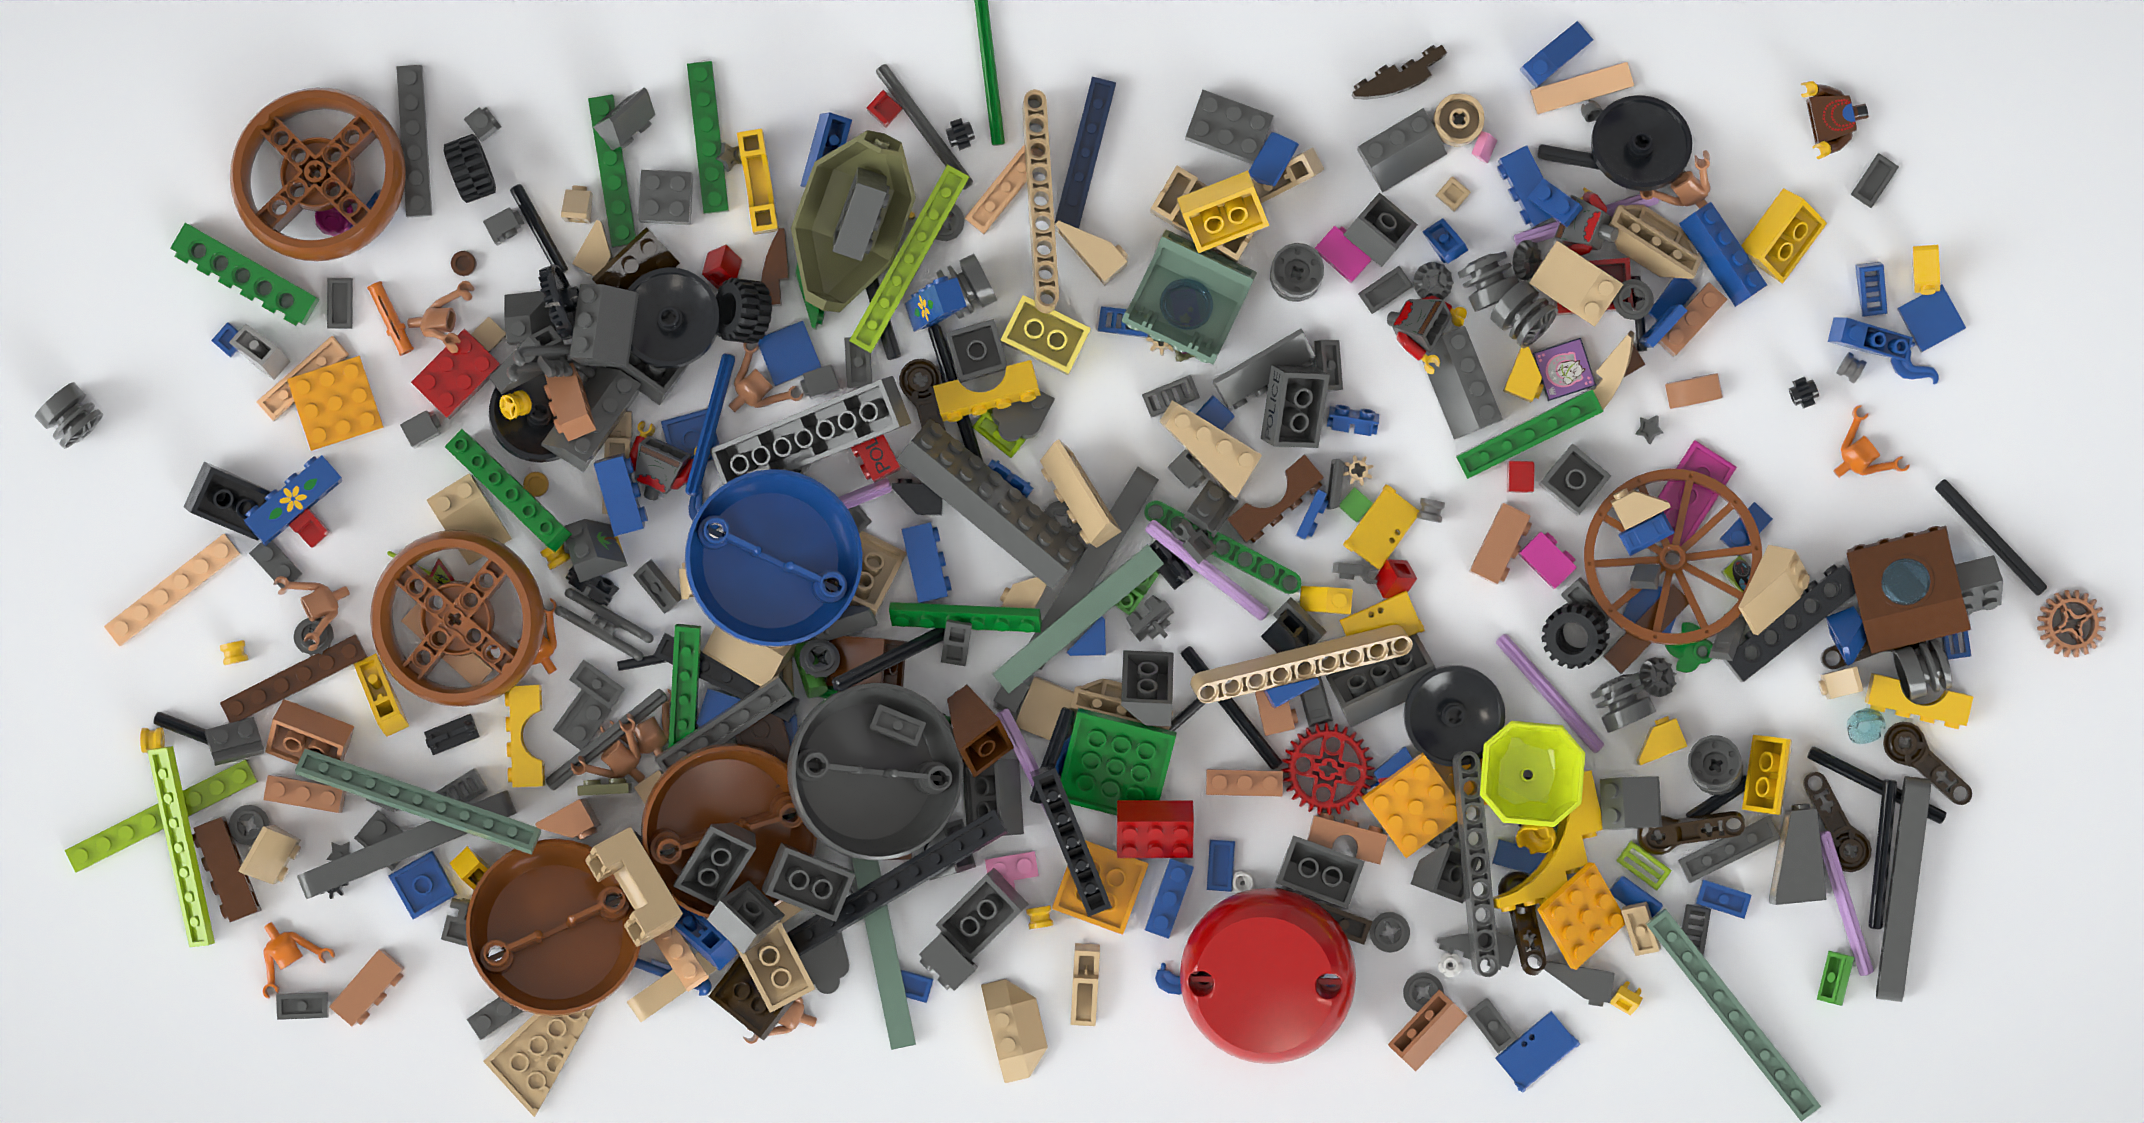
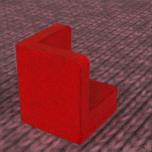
M884 90L866 107L867 111L885 128L903 110Z
M728 245L721 246L707 253L701 275L718 290L725 280L738 278L742 259Z
M1533 461L1507 462V492H1534L1535 463Z
M308 508L289 524L291 529L298 533L311 548L315 547L331 533L316 514Z
M1387 559L1374 580H1377L1376 586L1382 597L1388 599L1404 591L1408 593L1417 577L1407 560Z

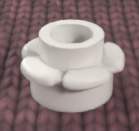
M1247 871L1236 872L1233 875L1232 890L1240 893L1254 889L1253 875ZM1245 881V885L1242 886L1240 882Z
M1445 953L1440 957V962H1438L1439 971L1449 978L1459 974L1463 968L1461 957L1456 953ZM1451 962L1453 966L1448 967V963Z

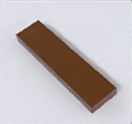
M1674 584L1670 586L1660 632H1663L1689 605L1686 596ZM1660 597L1640 616L1635 624L1653 631ZM1625 632L1602 657L1622 674L1652 642L1639 639Z

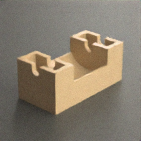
M1176 165L1164 188L1150 208V213L1191 237L1177 198L1207 187V185L1199 181L1196 176ZM1256 231L1213 247L1211 250L1238 262Z
M629 827L593 846L590 851L591 854L587 856L585 861L597 882L613 874L635 910L630 915V919L626 921L624 927L636 947L673 928L683 913L632 828Z

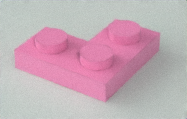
M1035 851L985 859L987 873L995 868L1014 889V880L1039 876Z

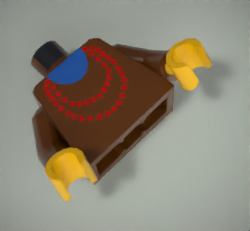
M1809 81L1801 83V86L1804 85L1807 88V93H1803L1801 96L1803 98L1809 97L1806 100L1815 141V145L1812 148L1820 150L1821 155L1816 158L1822 159L1844 148L1852 140L1853 133L1857 130L1856 121L1867 119L1869 115L1866 104L1852 106L1850 95H1844L1841 90L1828 85Z

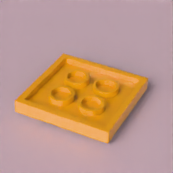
M360 355L287 379L311 451L384 428Z
M1424 753L1418 755L1361 797L1405 858H1408L1458 821L1456 798Z
M1085 840L1112 908L1088 917L1067 865L1052 909L1123 935L1149 863L1136 858H1117V851Z
M1591 862L1582 867L1537 909L1569 967L1576 970L1625 925L1621 909L1595 863Z

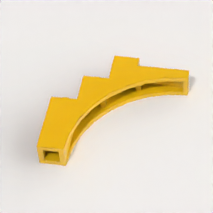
M1584 770L1581 805L1558 823L1557 841L1553 850L1546 854L1537 869L1523 882L1505 893L1494 896V908L1501 909V912L1515 910V905L1524 903V906L1539 903L1541 906L1568 881L1566 874L1577 873L1580 867L1588 863L1583 839L1597 836L1596 831L1602 830V815L1592 770Z

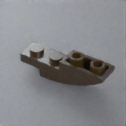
M1432 45L1422 52L1424 57L1416 62L1414 59H1411L1402 65L1403 71L1399 72L1395 64L1391 67H1388L1386 64L1374 72L1376 77L1370 81H1367L1365 78L1354 85L1355 91L1352 92L1351 96L1353 99L1361 100L1378 99L1410 90L1431 78L1432 74L1428 67L1445 57L1447 51L1443 45L1437 48L1435 45Z

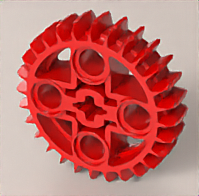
M1325 723L1324 730H1320L1319 725L1315 724V732H1311L1308 727L1305 728L1307 736L1304 737L1298 733L1297 736L1300 741L1298 743L1290 741L1294 749H1285L1290 758L1282 759V762L1288 764V768L1281 769V771L1288 773L1289 776L1284 778L1283 782L1291 783L1286 791H1295L1291 799L1295 800L1300 797L1302 799L1299 803L1300 807L1308 803V812L1317 807V815H1321L1323 809H1326L1328 815H1331L1332 809H1335L1337 814L1340 815L1342 806L1347 811H1350L1349 803L1352 802L1358 806L1359 803L1356 797H1363L1365 795L1362 792L1363 788H1371L1366 784V780H1374L1373 776L1368 775V771L1374 770L1375 767L1368 766L1367 764L1373 757L1365 756V753L1370 748H1361L1360 745L1364 742L1363 738L1358 741L1354 740L1357 732H1353L1350 736L1347 735V726L1343 728L1342 732L1338 731L1339 725L1335 723L1333 730H1330L1328 723ZM1331 737L1337 738L1340 743L1339 749L1335 752H1331L1326 748V741ZM1323 738L1318 756L1301 753L1303 748L1310 742ZM1345 743L1354 750L1359 764L1342 761ZM1323 752L1330 756L1338 755L1337 761L1343 764V768L1337 767L1338 763L1332 758L1321 759ZM1301 757H1306L1310 762V767L1305 772L1299 771L1296 767V762ZM1315 759H1321V762L1317 763ZM1327 762H1330L1331 767L1335 768L1337 772L1329 773V776L1326 777L1325 772L1321 771L1319 766H1326ZM1350 767L1357 768L1360 773L1359 778L1354 782L1346 778V771ZM1317 771L1318 776L1326 781L1335 779V775L1341 776L1340 780L1335 779L1331 786L1327 783H1318V776L1312 773ZM1297 774L1314 778L1311 796L1300 786ZM1337 783L1355 786L1345 797L1333 801ZM1320 787H1326L1330 792V796L1326 801H1319L1316 797V791Z

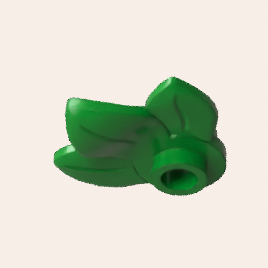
M1683 622L1681 625V633L1701 629L1690 622ZM1707 639L1690 644L1665 645L1667 651L1673 657L1679 659L1676 665V670L1679 672H1693L1700 664L1709 663L1713 659L1709 658L1713 643ZM1703 646L1707 649L1705 656L1698 654L1699 647Z

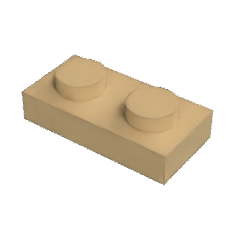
M1643 902L1623 906L1621 912L1635 956L1659 952L1661 949L1660 942L1645 924L1652 919L1648 903Z

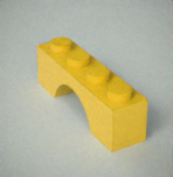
M762 128L737 132L752 231L754 235L776 232L779 226L764 132Z
M1031 360L1006 366L1005 376L1001 383L987 392L970 391L958 379L933 386L943 422L947 420L948 422H956L961 420L962 416L969 414L975 416L982 415L988 409L995 407L997 409H1004L1017 401L1030 402L1036 399V396L1041 395Z
M1871 673L1865 703L1871 705V710L1885 712V709L1888 708L1895 710L1894 715L1910 718V714L1919 715L1920 721L1934 724L1935 719L1945 721L1944 726L1959 729L1960 725L1967 726L1974 697L1964 693L1944 690L1941 696L1933 702L1916 704L1905 697L1899 679Z
M542 685L514 686L505 693V706L510 708V717H506V732L511 734V742H507V757H511L512 767H508L507 771L508 783L512 782L513 788L545 786V761L536 758L528 751L523 738L524 728L528 720L534 714L543 710Z

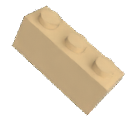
M715 626L703 649V653L761 687L780 674L793 657L796 644L781 647L749 644L730 636Z

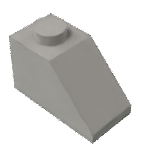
M247 324L229 342L253 365L273 380L291 362L278 346Z

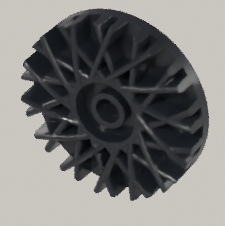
M553 264L539 270L538 279L541 282L540 286L542 288L540 291L546 296L544 298L546 302L545 307H550L549 316L551 322L555 323L557 333L561 334L563 340H568L573 336L579 288L577 286L571 287L562 269L558 265Z

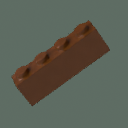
M219 817L194 827L193 841L197 848L201 847L204 855L201 861L205 871H210L213 881H210L211 888L215 895L220 896L222 904L219 907L224 919L228 918L229 922H234L262 911L249 876L239 872L243 861L236 842L230 833L226 817Z

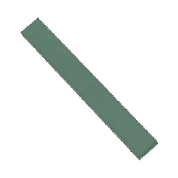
M1148 544L1145 545L993 672L992 675L1009 694L1164 563Z
M852 858L858 890L881 877L878 860ZM885 905L865 917L864 921L891 1050L916 1045L888 905Z

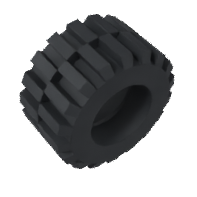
M474 134L444 144L445 159L463 201L469 203L496 193V184L480 141Z
M739 278L725 280L715 296L719 304L721 317L717 335L725 341L749 344L758 343L765 336V332L768 331L772 318V298L769 289L760 281Z
M1573 601L1571 604L1566 603L1554 611L1545 621L1546 624L1542 628V632L1545 634L1541 637V640L1546 642V646L1543 648L1545 653L1550 651L1552 655L1549 658L1552 661L1555 659L1559 660L1557 665L1561 667L1567 664V669H1573L1576 666L1580 669L1590 665L1603 653L1608 645L1606 641L1610 639V633H1606V630L1609 629V625L1602 621L1606 617L1603 613L1598 615L1596 613L1598 608L1595 606L1589 608V603L1583 602L1581 605L1579 601ZM1574 622L1585 629L1588 635L1586 647L1577 648L1566 641L1563 633L1566 623Z

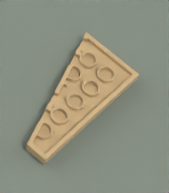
M597 1005L585 1011L565 1016L534 1014L483 1061L533 1117L537 1115Z

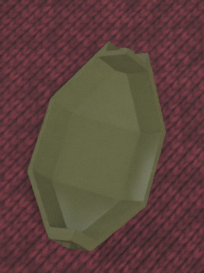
M867 130L814 162L791 226V232L805 300L821 310L840 313L893 262L916 199L902 142L885 133ZM858 167L887 176V185L890 186L887 206L885 209L881 208L879 228L877 232L873 231L871 250L869 254L864 253L862 261L833 252V234Z

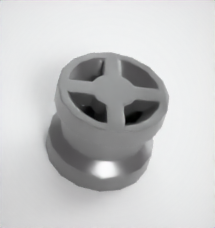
M1848 352L1836 374L1840 376L1845 375L1854 384L1867 362L1854 358V354Z
M1421 498L1420 504L1422 507L1421 511L1417 514V518L1442 523L1441 510L1445 508V502Z

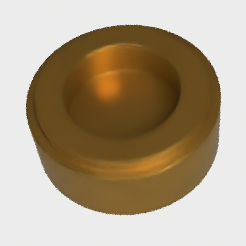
M531 472L524 478L523 487L534 497H541L549 489V480L543 473Z

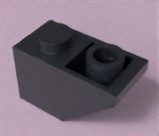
M902 478L897 479V483H892V489L917 515L942 516L943 499L924 483L913 484V479Z
M1289 609L1260 636L1276 653L1309 646L1306 626Z

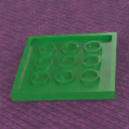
M1078 707L1061 775V782L1070 804L1117 816V800H1160L1177 732Z

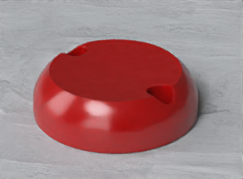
M1252 889L1229 896L1217 903L1196 924L1189 935L1181 959V992L1192 1021L1205 1038L1217 1048L1238 1059L1253 1063H1284L1302 1058L1319 1049L1341 1027L1351 1008L1355 994L1356 964L1346 934L1331 914L1320 905L1300 894L1282 889ZM1199 971L1207 972L1209 975H1197V973ZM1325 974H1334V975H1336V976L1339 977V978H1323V977H1324Z

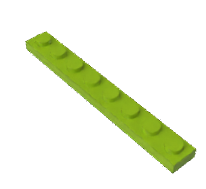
M947 164L849 342L869 353L873 352L969 179L968 175Z
M173 746L153 748L147 750L189 948L209 946L214 944L215 940Z
M245 759L183 790L188 817L257 783L258 780L248 760ZM157 803L64 850L75 873L163 830L159 804Z

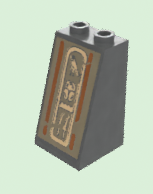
M1806 803L1791 805V810H1785L1780 834L1781 839L1779 840L1769 894V904L1773 905L1827 900L1817 808H1810V804Z

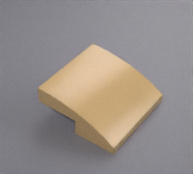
M1034 676L1016 720L1018 728L1050 741L1060 711L1063 707L1070 708L1074 692Z

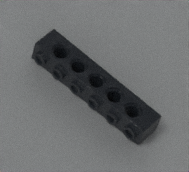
M1833 564L1823 572L1825 577L1822 580L1810 582L1807 589H1804L1805 593L1801 595V598L1759 635L1753 634L1751 630L1744 635L1746 640L1738 645L1733 661L1723 660L1740 682H1745L1856 594L1852 575L1844 564L1838 567ZM1827 583H1832L1836 588V593L1833 597H1828L1824 593V587ZM1807 599H1813L1816 603V610L1813 613L1807 612L1804 608V603ZM1788 614L1795 616L1797 620L1796 626L1792 629L1786 627L1784 619ZM1768 630H1773L1777 635V640L1774 644H1768L1765 641L1764 636ZM1749 645L1754 646L1757 650V656L1753 660H1749L1745 656V649Z
M1054 763L1030 772L1088 917L1112 908Z

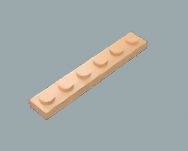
M222 534L104 626L118 646H122L241 553L228 536Z

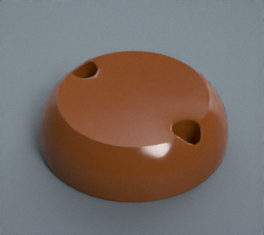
M734 743L706 746L681 757L659 777L646 800L641 821V844L678 905L699 916L709 917L715 906L674 887L673 884L710 825L734 823L755 834L756 849L727 895L749 880L775 906L779 905L782 901L766 895L762 891V886L780 843L782 842L812 855L815 854L817 838L804 825L793 805L788 787L787 764L775 755L760 748ZM796 812L795 816L791 819L782 817ZM674 848L673 852L669 855H663L662 853H660L662 851Z
M544 839L537 842L532 855L513 849L498 859L484 873L472 894L467 911L466 940L473 965L481 979L499 998L523 1011L537 1015L565 1016L590 1009L605 1001L620 988L638 960L642 945L636 947L624 927L626 921L630 919V915L635 910L613 874L597 882L585 861L593 848L587 844L573 840ZM616 895L618 897L606 903V899L609 896ZM495 948L502 950L489 956L490 951Z

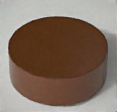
M459 251L451 259V268L459 276H469L477 267L476 258L468 251Z

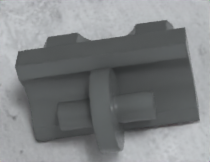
M1152 595L1144 603L1150 613L1142 618L1135 611L1126 618L1131 627V632L1140 642L1147 635L1152 640L1159 634L1165 639L1168 634L1164 629L1171 624L1167 618L1174 613L1165 600L1161 601Z

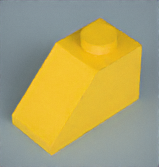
M1938 244L1913 246L1912 267L1915 293L1931 295L1936 291H1940Z
M1529 346L1526 348L1520 347L1503 392L1531 403L1534 398L1539 399L1544 385L1540 384L1542 376Z
M1301 586L1300 606L1306 612L1350 615L1353 589Z
M1665 716L1654 721L1655 726L1650 727L1636 762L1638 765H1643L1688 747L1676 718L1669 719V716Z
M468 846L449 863L461 880L473 890H475L484 873L490 868Z

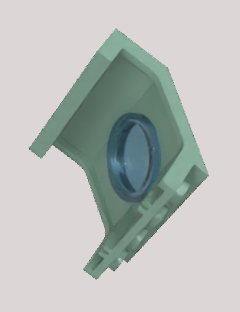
M1166 229L1121 321L1129 328L1136 331L1140 330L1156 341H1163L1172 345L1177 351L1187 352L1203 363L1214 365L1257 272L1209 249L1198 253L1194 242Z

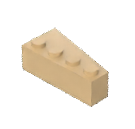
M1172 400L1159 422L1231 496L1237 498L1262 455Z

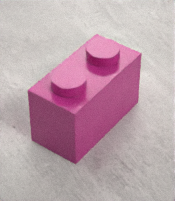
M1334 226L1317 244L1315 249L1329 265L1349 283H1352L1372 259L1343 235L1347 231L1344 227L1341 226L1338 229Z
M1539 532L1518 555L1552 589H1556L1577 568L1573 564L1576 560L1568 551L1564 550L1561 552L1555 546L1558 542L1550 533L1547 532L1544 535L1542 532Z

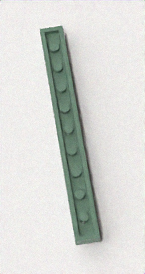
M304 749L295 769L296 775L531 855L541 835V829L308 749Z
M1663 909L1645 923L1799 1120L1802 1122L1821 1107L1819 1102L1667 909Z

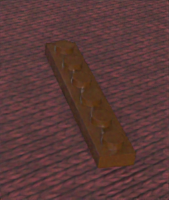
M357 634L327 648L322 654H315L220 702V705L229 723L241 721L368 656Z

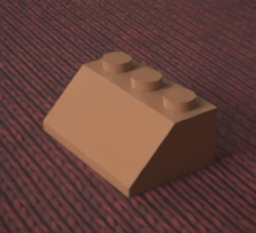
M283 699L273 717L265 753L298 764L304 749H308L344 761L351 742L354 726Z
M582 798L538 821L535 825L542 830L570 838L579 837L581 840L597 833L596 827L601 825L588 799Z

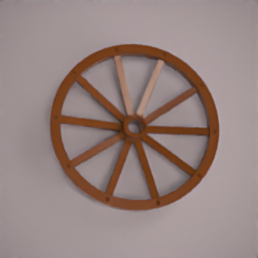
M1661 469L1647 472L1617 487L1596 511L1590 523L1584 546V567L1587 582L1592 595L1602 611L1612 622L1627 633L1639 639L1663 645H1683L1699 642L1718 634L1730 626L1742 614L1738 607L1762 559V544L1755 520L1743 501L1732 490L1716 479L1702 473L1684 469ZM1660 481L1685 482L1672 544H1670L1666 537L1660 541L1663 548L1656 544L1647 548L1658 556L1594 560L1596 538L1603 522L1620 532L1625 531L1621 522L1608 515L1609 511L1613 508L1610 501L1615 499L1613 496L1615 493L1627 488L1628 492L1638 489L1639 492L1649 495L1645 485ZM1693 483L1713 491L1728 502L1724 508L1682 546H1679ZM1733 509L1736 511L1749 536V546L1686 553ZM1670 553L1678 555L1680 561L1677 564L1671 565L1666 561L1665 557ZM1752 554L1750 576L1744 592L1687 563L1689 561ZM1635 564L1661 565L1660 575L1664 571L1666 573L1653 631L1633 623L1617 611L1643 589L1631 588L1611 604L1600 586L1595 568L1635 566ZM1682 570L1739 600L1722 618L1708 625ZM1673 574L1676 575L1701 629L1686 633L1660 632Z

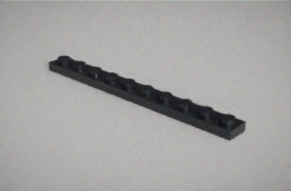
M994 809L847 896L836 922L820 915H815L788 931L787 935L798 956L815 948L1007 834L1008 831L998 811Z

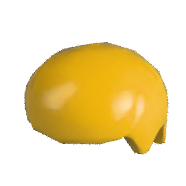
M1522 824L1515 839L1519 848L1527 847L1530 854L1547 853L1553 850L1557 841V835L1553 827Z

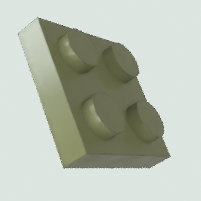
M626 778L609 779V784H601V779L583 780V785L577 786L578 796L633 793L632 783H626Z

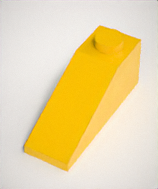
M375 653L354 663L375 720L385 736L388 737L409 727L401 704L378 655Z

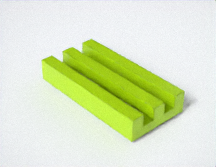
M1631 840L1616 859V862L1656 891L1672 871ZM1632 848L1662 869L1664 873L1662 875L1657 873L1630 853V850ZM1627 856L1629 859L1634 861L1644 870H1646L1655 878H1657V883H1654L1648 877H1646L1633 866L1624 861L1625 857Z

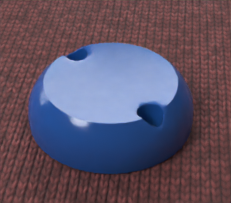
M769 469L747 473L730 480L708 497L698 510L688 532L685 546V569L690 590L697 604L713 624L730 636L746 643L765 647H781L798 644L816 637L840 618L857 590L862 571L863 554L861 539L853 517L834 492L806 475L788 470ZM716 524L721 527L722 532L709 526ZM830 578L834 579L838 583V586L831 584L825 580Z

